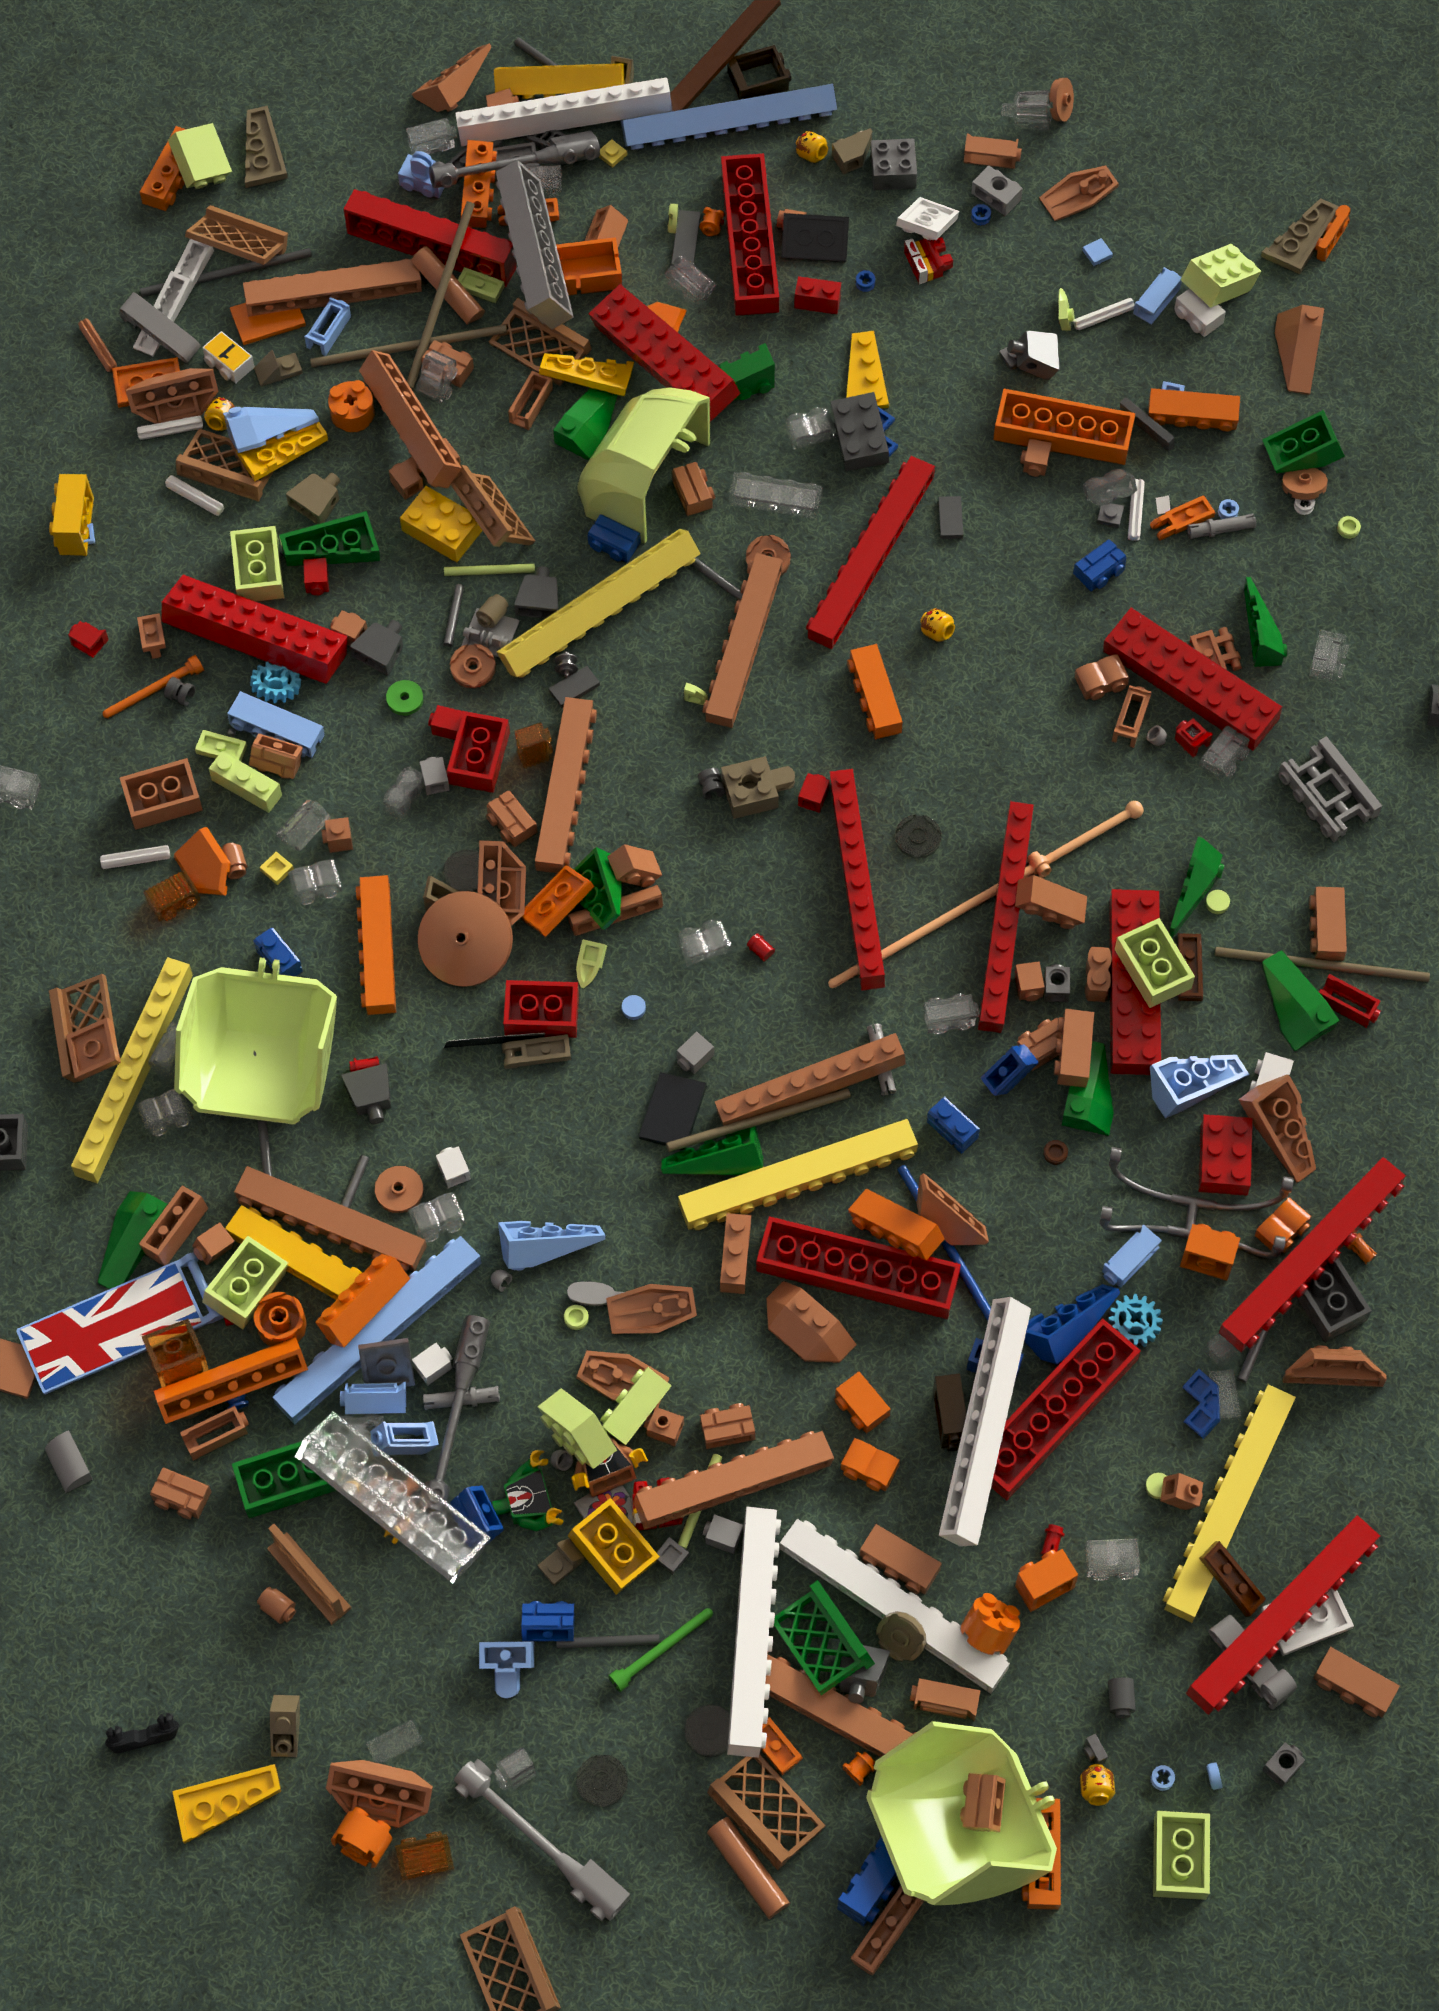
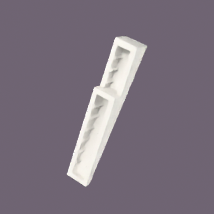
M190 239L174 272H170L154 307L171 321H175L214 252L212 246ZM141 330L133 348L153 357L161 344Z

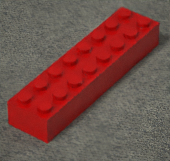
M764 153L721 156V177L735 316L779 313V289Z
M356 189L353 190L344 207L347 234L414 256L423 247L428 246L439 260L446 265L459 224ZM468 226L453 270L462 272L465 267L504 281V285L507 287L517 268L516 259L512 253V250H514L513 244L508 239H501Z
M621 284L588 313L596 328L666 388L690 390L710 397V422L740 394L734 379Z
M186 575L181 576L162 601L161 622L277 666H284L290 671L325 684L328 683L347 654L348 636Z
M1132 607L1104 640V653L1109 656L1118 655L1125 667L1252 751L1255 750L1280 719L1281 705Z
M1112 889L1109 900L1110 952L1112 957L1110 965V1074L1150 1075V1066L1161 1061V1003L1149 1008L1116 953L1115 946L1117 937L1160 918L1159 891Z
M770 1216L756 1261L757 1272L944 1319L949 1317L961 1264L934 1257L924 1260L919 1256H911L906 1250Z
M1102 1319L1006 1421L991 1488L1007 1501L1138 1361L1141 1350L1106 1320Z

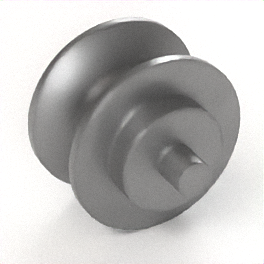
M565 651L563 654L555 657V663L557 664L555 667L556 673L567 678L578 671V667L575 665L577 663L575 655Z

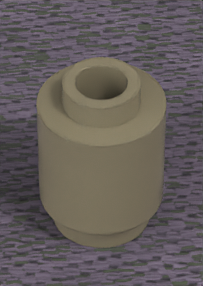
M498 594L489 597L476 612L478 623L485 628H494L507 612L508 602Z

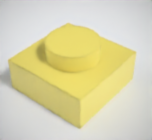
M611 139L600 149L599 158L613 168L627 156V151Z
M275 852L260 866L261 872L277 885L294 870L293 865L278 852Z

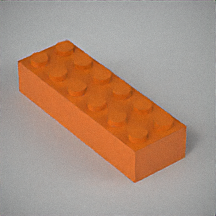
M1003 389L993 440L1027 447L1029 439L1051 442V451L1125 465L1135 413Z

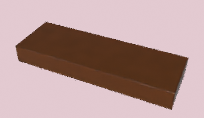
M1177 933V948L1195 976L1192 989L1179 994L1178 1001H1203L1201 934Z
M1215 1541L1199 1558L1245 1617L1251 1616L1266 1600L1220 1541Z

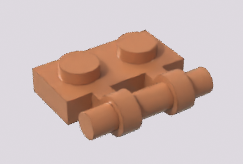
M1227 627L1218 630L1220 634L1218 637L1214 636L1212 630L1190 636V642L1194 649L1227 670L1225 664H1231L1234 671L1242 668L1240 654L1234 648V639L1232 634H1229ZM1219 647H1225L1227 654L1221 655Z

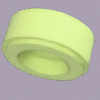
M1351 516L1343 517L1338 523L1337 531L1344 538H1354L1360 532V522Z
M1222 890L1211 891L1206 898L1207 909L1214 914H1222L1227 911L1230 904L1228 894Z
M572 1305L564 1313V1322L572 1330L583 1329L589 1321L588 1311L581 1305Z
M1154 1473L1147 1479L1146 1491L1154 1499H1161L1165 1474Z

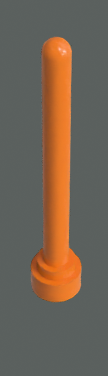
M193 655L184 663L185 666L105 709L103 717L110 718L163 689L172 677L181 679L188 674L193 675L195 673L197 675L203 672L204 668L196 655Z

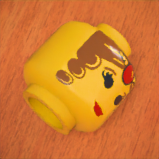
M806 131L796 141V152L799 157L812 163L819 162L828 153L827 141L821 135L812 131Z
M214 398L204 414L208 426L213 430H227L223 413L235 407L234 404L225 398Z
M934 608L924 613L921 617V631L927 637L941 642L953 635L955 630L954 619L944 611Z
M1093 1764L1081 1773V1794L1091 1805H1105L1115 1795L1114 1775L1111 1770L1101 1764Z

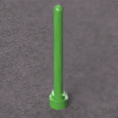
M709 1608L704 1609L625 1670L622 1668L613 1671L608 1675L609 1680L612 1684L616 1683V1689L619 1692L623 1691L629 1686L628 1683L631 1681V1677L710 1619L713 1611Z

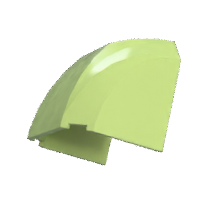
M662 388L651 390L631 399L625 405L580 475L578 493L586 516L596 521L599 515L602 514L639 532L641 543L645 544L647 542L645 497L651 480L671 448L684 453L689 451L690 447L688 444L678 439V437L685 441H697L709 446L710 397L690 390Z
M260 958L258 972L221 967L194 977L176 1029L174 1090L178 1094L182 1093L194 1104L193 1108L200 1113L296 1124L300 1121L301 1117L312 1110L316 1111L320 1108L333 1040L337 996L317 979L279 975L280 960L274 959L272 964L273 974L264 973L266 960L265 958Z
M932 1721L875 1761L874 1769L877 1771L872 1790H868L866 1799L904 1894L925 1900L932 1905L969 1903L1016 1890L1052 1871L1057 1847L1041 1810L1053 1805L1055 1799L1052 1795L1046 1796L1037 1802L1035 1796L1049 1789L1047 1781L1031 1788L1017 1754L992 1729ZM969 1773L997 1775L1006 1779L1000 1832L974 1831L963 1827L960 1813L961 1809L965 1807L966 1796L963 1792V1786L965 1781L968 1780Z

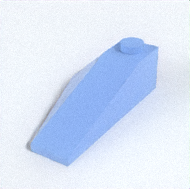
M233 407L228 412L223 413L229 438L238 453L264 446L269 438L275 437L280 439L284 437L285 431H298L319 422L315 411L311 409Z
M1217 1055L1210 1058L1190 1056L1188 1059L1169 1057L1150 1066L1152 1099L1163 1116L1168 1118L1249 1076V1073L1237 1055Z
M531 1221L498 1222L503 1260L508 1269L517 1271L537 1266L605 1240V1234L601 1227L597 1225L568 1224L566 1229H562L549 1222H545V1226L542 1228L530 1227Z

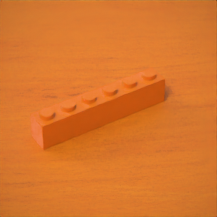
M388 875L360 877V886H356V898L361 900V907L357 908L358 922L362 921V929H358V941L363 943V950H359V962L364 964V972H360V984L365 986V993H361L362 1008L366 1007L368 1015L396 1013Z
M295 1337L154 1391L165 1424L307 1371L308 1368Z

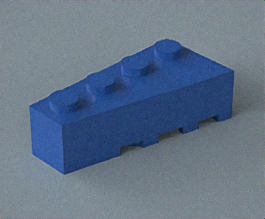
M882 1836L875 1846V1851H871L861 1867V1873L855 1874L850 1881V1885L846 1890L848 1893L843 1892L838 1899L837 1909L863 1927L867 1921L872 1923L880 1911L876 1908L881 1899L887 1901L894 1890L891 1884L898 1877Z

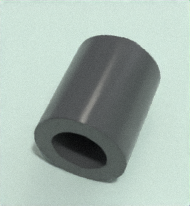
M1113 1678L1108 1680L1110 1713L1115 1714L1116 1718L1131 1717V1713L1136 1711L1134 1679Z

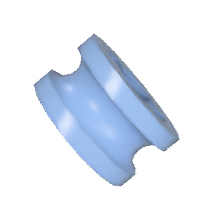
M1230 499L1222 501L1218 509L1219 517L1221 519L1237 517L1239 505ZM1226 507H1230V509H1231V513H1230V514H1228L1227 511L1225 510Z
M1166 1765L1156 1767L1151 1775L1152 1785L1160 1791H1165L1172 1787L1175 1781L1173 1770ZM1158 1772H1163V1775L1166 1772L1169 1775L1167 1779L1168 1784L1164 1785L1163 1781L1161 1784L1157 1782Z

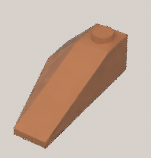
M490 43L472 50L459 59L456 65L442 71L441 76L423 84L412 93V96L436 112L443 110L449 112L458 106L457 102L465 96L491 49Z
M1300 305L1277 315L1275 338L1289 392L1310 395L1324 308Z
M1288 1074L1258 1085L1238 1099L1247 1116L1253 1118L1252 1123L1297 1183L1316 1170L1311 1142L1307 1138L1305 1125H1307L1306 1118L1302 1115L1301 1095Z

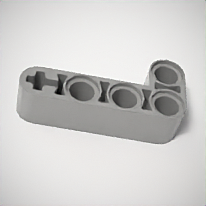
M134 292L119 309L120 317L125 322H130L134 325V328L138 326L185 363H188L201 347L196 339Z
M1231 1615L1226 1616L1208 1630L1209 1635L1223 1652L1244 1631ZM1265 1657L1260 1662L1263 1665L1262 1668L1253 1677L1249 1674L1247 1677L1253 1683V1689L1261 1698L1264 1697L1270 1704L1268 1707L1273 1710L1294 1694L1297 1685L1286 1670L1281 1669L1278 1671L1270 1660Z

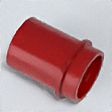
M755 934L750 938L747 946L750 951H753L765 962L774 954L775 949L763 939V936Z

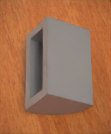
M69 1430L58 1435L47 1444L45 1452L65 1493L93 1480Z

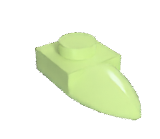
M1060 288L1059 322L1061 330L1071 331V322H1074V310L1069 308L1067 296L1064 290Z
M582 940L576 967L577 978L581 988L588 986L597 975L599 968L602 969L607 945Z

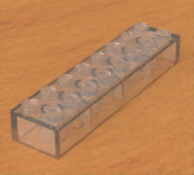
M334 1411L304 1438L295 1455L297 1459L451 1583H454L476 1561L491 1539L490 1536Z

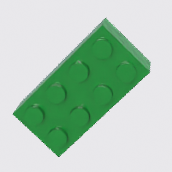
M329 1433L232 1463L245 1511L249 1519L343 1489L345 1486Z

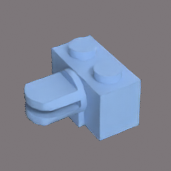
M416 151L413 155H407L398 173L400 186L407 191L415 190L421 192L426 197L434 196L440 198L445 188L434 189L432 187L429 167L436 161L432 160L430 155L423 151Z
M534 1641L479 1642V1669H494L495 1691L497 1695L502 1698H511L517 1695L520 1690V1668H534Z

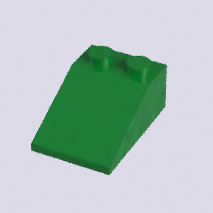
M1324 410L1262 439L1276 473L1325 467L1345 457Z

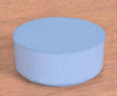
M631 995L623 1000L622 1013L626 1018L637 1020L645 1014L646 1005L641 997Z
M1217 1762L1207 1764L1211 1789H1221L1222 1782Z

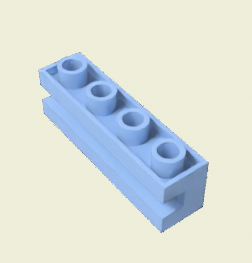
M241 691L227 713L229 724L234 729L247 731L255 738L259 733L302 746L301 757L308 756L312 758L316 752V744L318 742L321 743L324 737L322 725Z

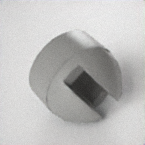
M1159 725L1152 727L1147 733V740L1155 746L1165 744V739H1167L1165 730Z
M496 1270L491 1275L492 1285L501 1292L506 1288L501 1286L502 1282L505 1280L509 1285L512 1281V1275L504 1270Z
M556 1450L551 1455V1464L556 1469L568 1470L573 1463V1456L566 1450Z

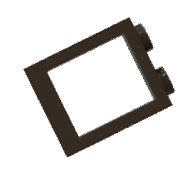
M775 45L734 56L727 64V73L739 100L789 90V82L792 80L789 69H785L783 55L781 52L778 53ZM772 63L778 78L747 86L742 71Z
M960 1373L935 1376L933 1397L941 1449L947 1448L948 1451H958L966 1419Z

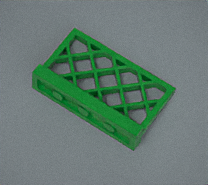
M817 1580L810 1585L812 1591L775 1616L774 1626L820 1695H823L863 1666L869 1669L875 1663ZM813 1600L815 1603L813 1614L802 1613L804 1606ZM788 1617L795 1618L792 1629L782 1628L779 1623ZM800 1619H811L809 1630L798 1629ZM817 1620L828 1622L825 1632L814 1631ZM796 1635L807 1636L804 1647L793 1645ZM812 1637H823L821 1648L810 1647ZM829 1638L840 1639L838 1650L827 1649ZM808 1653L819 1654L816 1665L806 1664ZM825 1655L836 1656L833 1666L822 1665ZM842 1656L852 1657L855 1661L846 1668L839 1667ZM820 1671L832 1672L830 1679L820 1685L818 1682Z

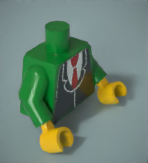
M540 1450L533 1451L530 1459L521 1465L507 1480V1483L504 1485L506 1498L492 1501L497 1516L511 1513L513 1524H518L521 1528L535 1532L550 1527L552 1524H563L562 1519L556 1518L557 1514L562 1513V1510L552 1508L541 1468L538 1469V1466L548 1464V1459L539 1460L540 1455L544 1453V1451Z

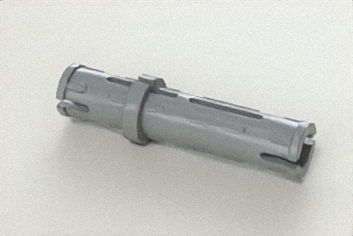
M1252 513L1214 521L1213 519H1208L1206 522L1189 524L1187 526V534L1189 539L1203 536L1215 537L1216 534L1256 528V518Z
M874 1024L876 1034L872 1025L867 1027L870 1042L884 1037L881 1024ZM891 1070L879 1074L881 1095H888L887 1085L890 1093L895 1094L896 1088Z
M476 1386L471 1387L465 1393L463 1405L472 1404V1407H475L480 1403L500 1402L499 1387L476 1389ZM455 1391L423 1394L425 1410L452 1407Z

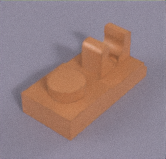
M160 613L137 617L143 652L150 651L152 659L160 658V649L166 648Z

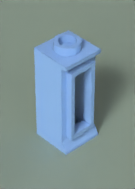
M1164 267L1162 273L1157 276L1140 297L1139 301L1135 302L1133 314L1152 325L1180 290L1182 282L1180 279L1182 277Z
M329 298V302L313 327L304 336L306 348L311 349L313 343L320 345L322 355H327L351 318L350 306L346 302ZM332 313H337L324 335L319 334Z
M1143 1224L1141 1232H1136L1108 1263L1104 1264L1102 1270L1104 1273L1103 1277L1109 1284L1113 1286L1116 1284L1121 1288L1160 1248L1158 1245L1162 1240Z
M406 1382L398 1386L397 1383L352 1384L350 1387L346 1383L345 1390L340 1391V1406H345V1414L406 1413Z
M433 1421L427 1423L382 1422L370 1431L375 1455H421L430 1452L439 1445ZM394 1435H423L424 1439H394Z

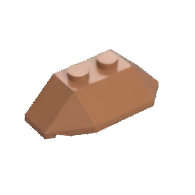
M194 368L148 378L126 389L131 412L154 424L201 416L218 393L213 369Z
M479 841L478 893L495 901L503 909L512 926L524 915L526 866L503 841Z
M924 1173L920 1175L917 1195L918 1215L936 1223L945 1238L944 1240L950 1245H986L989 1240L985 1225L974 1218L968 1210Z
M783 1281L767 1297L768 1330L804 1361L840 1363L857 1345L840 1321L802 1288Z
M1315 1346L1310 1348L1285 1371L1283 1376V1383L1383 1387L1386 1382V1374L1361 1350H1354L1352 1347L1329 1349L1327 1346Z
M366 1760L331 1763L326 1790L333 1795L346 1813L353 1811L355 1807H359L367 1812L368 1817L374 1821L382 1820L388 1825L398 1828L428 1813L433 1786L413 1771Z

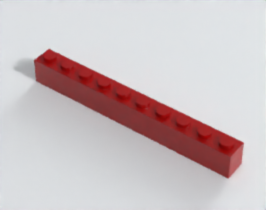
M910 456L907 463L903 462L899 470V477L897 480H892L887 497H882L878 506V512L871 515L868 522L869 527L866 531L863 530L858 538L859 544L849 552L848 562L840 567L837 574L838 579L835 583L832 582L830 584L826 599L819 602L816 616L809 619L806 626L808 639L833 649L932 482L935 474L934 465L914 456Z
M853 769L830 771V787L861 991L885 988L884 966Z
M1010 801L1007 813L978 1030L1001 1033L1004 1026L1020 908L1015 907L1018 880L1023 879L1025 873L1033 804Z
M1382 1157L1221 1324L1219 1334L1240 1352L1246 1347L1251 1349L1260 1339L1258 1335L1263 1329L1267 1332L1275 1324L1276 1320L1274 1318L1279 1313L1283 1315L1289 1310L1293 1304L1290 1301L1295 1296L1300 1298L1309 1287L1307 1285L1311 1279L1316 1281L1325 1271L1323 1267L1328 1262L1330 1264L1334 1263L1340 1256L1341 1252L1339 1250L1344 1245L1349 1247L1357 1237L1355 1233L1360 1228L1364 1231L1373 1221L1371 1217L1376 1212L1380 1214L1388 1206L1389 1202L1387 1200L1392 1195L1397 1197L1405 1187L1403 1181L1406 1175Z
M1357 1515L1190 1685L1186 1694L1208 1715L1214 1709L1219 1712L1229 1702L1226 1697L1231 1692L1236 1695L1246 1684L1243 1680L1249 1674L1253 1677L1263 1666L1260 1662L1265 1657L1270 1660L1280 1649L1277 1646L1280 1641L1284 1640L1287 1642L1296 1633V1630L1293 1628L1298 1623L1304 1625L1313 1615L1310 1612L1316 1605L1320 1608L1329 1599L1327 1593L1331 1589L1337 1591L1346 1581L1343 1578L1346 1573L1350 1572L1353 1574L1362 1564L1359 1560L1364 1555L1369 1558L1378 1548L1375 1543L1380 1535Z

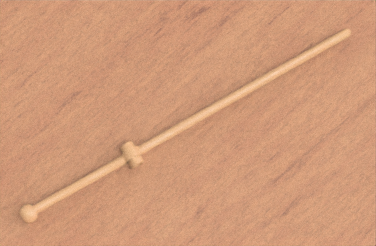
M1138 801L1129 802L1124 811L1046 856L1040 855L1037 851L1031 853L1027 857L1029 865L1025 867L1024 878L1033 873L1038 874L1040 878L1046 877L1052 870L1049 866L1052 862L1129 818H1140L1144 812L1141 803ZM998 883L882 949V960L996 895ZM856 964L830 979L828 982L829 987L835 988L858 975V965Z

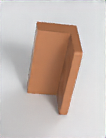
M612 205L598 209L585 241L616 237L618 247L628 219Z

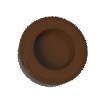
M1052 1140L1044 1147V1158L1050 1164H1062L1067 1159L1068 1148L1062 1141Z

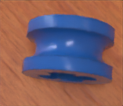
M978 204L973 207L971 213L972 221L977 225L987 224L991 218L990 208L984 204ZM978 212L985 213V217L977 216Z
M865 270L859 272L856 276V287L863 292L871 291L875 287V275ZM864 278L869 279V282H867V284L862 283V280L864 281Z
M246 1394L225 1401V1403H229L227 1409L233 1406L236 1409L248 1406L249 1401L245 1400Z

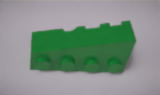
M766 343L758 346L760 350L749 354L747 351L740 354L741 359L732 363L725 361L718 366L734 379L740 391V394L734 400H746L753 394L759 392L764 394L775 387V363Z
M367 511L279 535L287 566L304 565L303 559L326 558L327 564L380 561L379 548Z

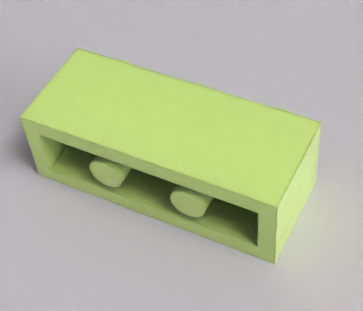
M223 751L209 767L212 781L268 813L282 796L279 783Z
M649 1367L644 1371L639 1369L630 1380L634 1383L628 1391L623 1389L615 1399L618 1404L614 1410L608 1409L600 1419L608 1436L619 1444L626 1445L671 1387L668 1382Z

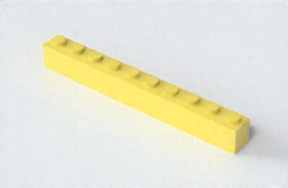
M678 529L498 650L497 654L509 674L520 678L526 676L531 672L532 667L547 662L549 656L553 653L565 650L569 642L581 639L586 635L587 630L602 625L605 622V618L621 612L624 605L639 600L642 593L658 587L661 580L673 577L677 574L679 568L695 562V558L701 553L689 531Z
M167 957L122 1054L121 1063L116 1067L71 1165L75 1176L98 1184L191 981L193 974L189 964Z
M908 1119L680 1195L678 1196V1204L688 1230L692 1228L701 1230L706 1228L710 1222L716 1220L718 1222H725L727 1213L736 1214L740 1212L742 1215L754 1211V1207L764 1205V1207L772 1206L777 1203L778 1199L783 1197L792 1199L799 1196L801 1191L807 1189L816 1191L822 1188L823 1184L831 1181L834 1184L840 1183L848 1175L855 1173L856 1176L867 1173L869 1168L875 1166L884 1168L890 1165L892 1160L901 1158V1160L910 1159L917 1152L918 1143Z
M1269 1384L1265 1392L1259 1391L1254 1402L1258 1407L1255 1413H1249L1244 1423L1248 1429L1245 1435L1239 1434L1234 1447L1238 1448L1235 1457L1229 1456L1224 1467L1228 1472L1225 1478L1219 1477L1214 1488L1218 1494L1215 1500L1209 1499L1204 1510L1208 1514L1205 1522L1199 1520L1194 1534L1198 1537L1194 1544L1189 1542L1183 1555L1187 1558L1184 1566L1179 1564L1173 1579L1177 1580L1174 1589L1168 1587L1162 1600L1167 1602L1164 1610L1193 1623L1213 1579V1575L1199 1558L1215 1541H1220L1227 1549L1294 1403L1295 1396Z

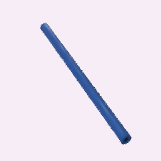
M902 1165L897 1170L917 1202L918 1185L907 1166ZM944 1240L941 1243L952 1262L961 1264L960 1276L988 1321L991 1311L990 1305L954 1245H950Z

